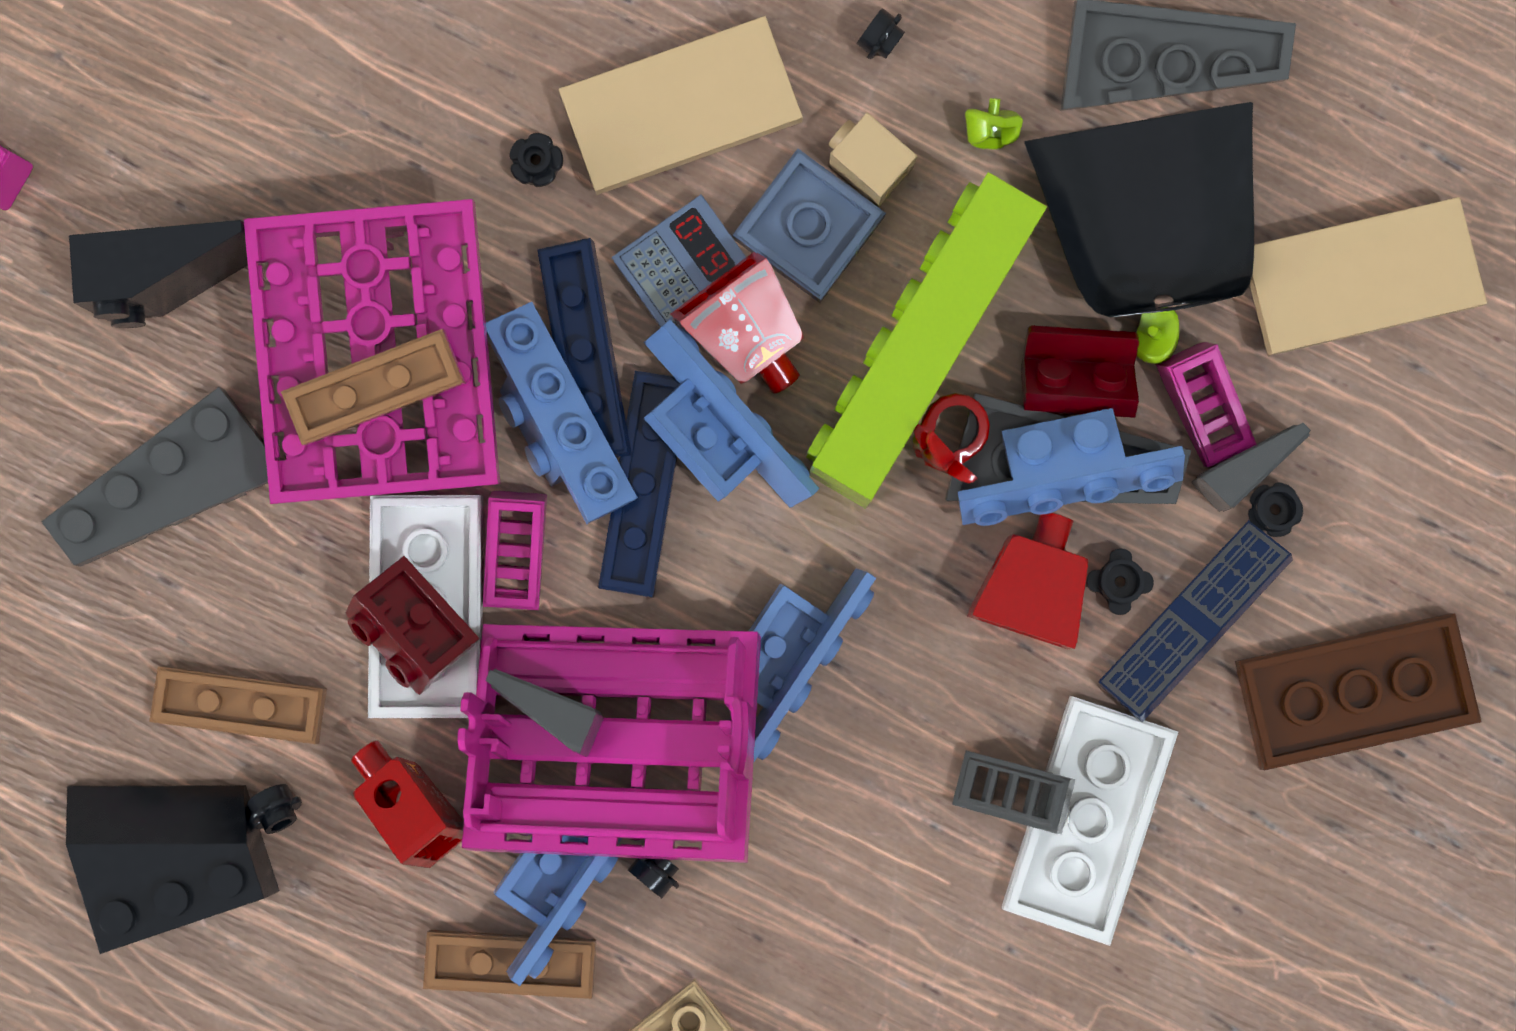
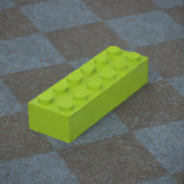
M989 172L979 187L971 182L968 183L947 222L955 227L951 235L940 230L919 270L926 273L922 283L911 278L895 305V310L891 317L898 320L893 331H890L883 326L867 351L863 364L870 367L865 378L862 380L853 375L837 401L834 411L842 416L835 428L824 423L808 449L806 458L813 462L810 470L811 477L864 509L867 508L1047 206Z

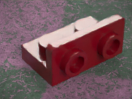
M1029 326L1021 364L1023 409L1027 411L1086 414L1113 408L1115 417L1135 418L1139 403L1135 373V361L1139 347L1138 334L1125 331Z
M405 556L401 557L353 595L345 612L349 618L348 625L357 639L367 646L372 644L387 660L386 667L391 676L403 687L408 688L411 686L419 695L429 688L436 677L475 646L480 639Z

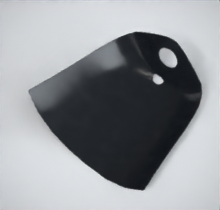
M1252 102L1072 132L1024 142L1076 285L1086 303L1096 313L1107 317H1118L1179 310L1241 296L1248 289L1254 264ZM1159 295H1169L1174 300L1161 304H1155L1154 302L1155 298ZM1187 304V305L1176 306V307H1168V306H1173V305Z

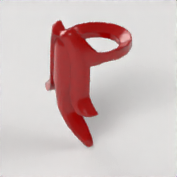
M952 393L939 397L930 404L920 425L917 424L914 429L912 443L916 457L924 459L926 466L942 471L961 482L970 484L976 481L978 478L962 464L980 452L988 440L990 423L986 410L979 401L969 395ZM955 405L964 406L971 410L976 417L978 424L977 435L967 447L952 452L934 433L936 421L941 412L948 407Z

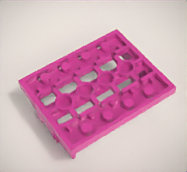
M467 199L244 219L270 504L500 484L475 201ZM404 232H408L410 257L388 258L387 251L394 250V246L386 238L402 237ZM340 236L341 262L318 264L316 238ZM468 245V247H466L468 269L470 270L467 273H465L462 248V246ZM261 263H268L266 277L270 282V290H264V273ZM411 269L415 314L393 315L389 271ZM342 275L344 278L347 308L346 320L324 321L320 277ZM467 302H473L471 308L475 329L470 330ZM269 319H273L274 324L271 328V333L275 339L276 347H269L270 338L267 322ZM416 326L417 338L440 329L446 331L466 384L423 400L425 428L403 429L401 408L358 425L357 434L332 435L306 446L301 444L281 391L328 373L325 334L348 332L351 363L353 364L396 347L394 328ZM478 358L476 364L480 386L475 387L473 359ZM272 376H279L277 392L280 395L281 404H274L275 392ZM478 415H483L481 419L485 443H480ZM284 432L282 449L286 453V460L280 461V445L277 433ZM426 439L429 472L408 474L405 441ZM358 445L362 478L338 480L335 447Z
M483 624L476 695L472 692H464L461 699L460 711L468 716L469 726L468 730L466 728H458L457 737L459 750L468 755L463 809L462 848L468 851L748 863L761 647L760 634L753 631ZM528 639L549 640V642L528 641ZM582 640L604 641V643H582ZM636 642L659 643V645L636 644ZM691 643H693V644H714V643H715V646H691ZM497 669L559 695L582 696V704L596 709L595 696L638 698L636 719L604 718L590 753L585 757L573 752L527 715L494 714L496 695L500 694L492 689L491 685L485 680L490 670ZM641 696H650L657 699L693 700L692 721L650 719L651 699ZM706 700L724 701V704L731 711L732 721H706ZM490 759L522 760L521 784L490 783L488 781ZM536 762H577L576 786L534 784ZM591 764H632V788L589 787ZM648 765L688 766V790L645 789L646 767ZM720 767L719 792L701 791L702 768ZM507 834L532 835V841L507 840L506 838ZM562 836L588 837V843L562 842ZM624 838L631 839L634 841L645 839V846L632 844L619 845L618 839ZM675 841L702 842V849L699 847L679 846L676 848Z

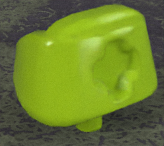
M990 98L988 112L971 108L966 110L965 119L968 142L973 147L981 149H1000L1005 145L1012 144L1019 138L1023 124L1022 117L1015 111H999L1001 99Z
M1175 310L1143 313L1141 315L1137 329L1139 337L1137 357L1147 363L1159 364L1172 357L1179 342L1180 331L1179 318Z

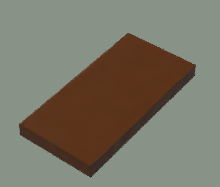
M1455 613L1235 661L1260 770L1264 771L1482 722Z

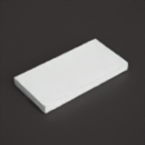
M370 496L369 583L401 557L405 556L480 639L475 646L436 677L429 688L421 695L417 694L411 686L408 688L403 687L391 676L386 667L387 660L371 644L369 646L368 718H468L466 714L460 711L461 699L464 692H472L476 695L483 628V496Z
M1069 696L1045 770L1049 773L1076 779L1062 834H1055L1027 826L1001 906L1003 910L1109 946L1111 945L1178 731L1145 720L1141 722L1136 717ZM1042 782L1034 815L1044 818L1052 785Z

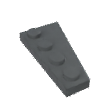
M1075 0L1060 111L1288 80L1296 23L1098 0Z
M218 387L41 522L73 565L84 566L146 539L150 534L171 525L176 526L194 518L196 514L219 504L229 503L247 495L249 491L268 484L264 441L225 389Z
M974 393L972 398L979 401L987 412L990 423L989 436L982 450L962 465L968 468L978 479L969 484L951 476L945 500L959 501L958 491L1012 481L1002 441V431L1067 417L1050 412L1027 411L1023 409V405ZM971 410L968 412L959 449L971 444L977 435L978 424ZM1119 431L1125 457L1178 447ZM1183 448L1185 454L1183 478L1191 454V450ZM1183 481L1175 482L1169 488L1157 492H1146L1143 489L1120 493L1112 500L1103 503L1176 504Z

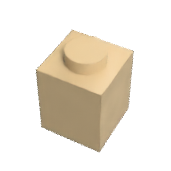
M868 112L857 124L853 123L850 119L845 122L828 144L834 149L830 153L829 167L877 207L881 206L912 171L917 159V155Z

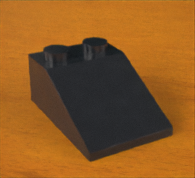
M241 220L69 235L73 303L92 312L96 319L111 321V327L114 328L143 327L146 325L145 318L165 316L248 265L244 222Z

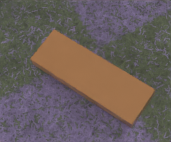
M440 329L283 390L281 393L300 442L306 446L466 384L446 331Z
M158 666L149 722L319 744L327 688Z
M429 930L426 939L423 989L592 999L596 940L554 937L548 945L554 951L545 968L535 979L528 975L521 986L510 980L506 971L530 936Z

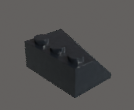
M246 785L67 786L66 847L100 954L265 899L280 891L260 829H253L249 822L251 814L246 804L250 800Z

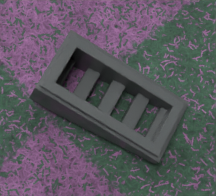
M1304 423L1293 425L1197 475L1191 483L1219 512L1230 510L1238 505L1310 436L1309 432L1311 430Z
M497 669L489 671L485 681L491 685L492 689L573 752L585 757L589 755L604 719L601 716V712Z
M965 751L952 805L1055 834H1062L1076 779ZM978 766L989 768L981 801L970 798ZM1000 771L1009 773L1002 806L992 804ZM1024 777L1030 779L1023 811L1021 812L1014 810L1013 807L1020 779ZM1042 782L1052 785L1044 818L1034 815Z

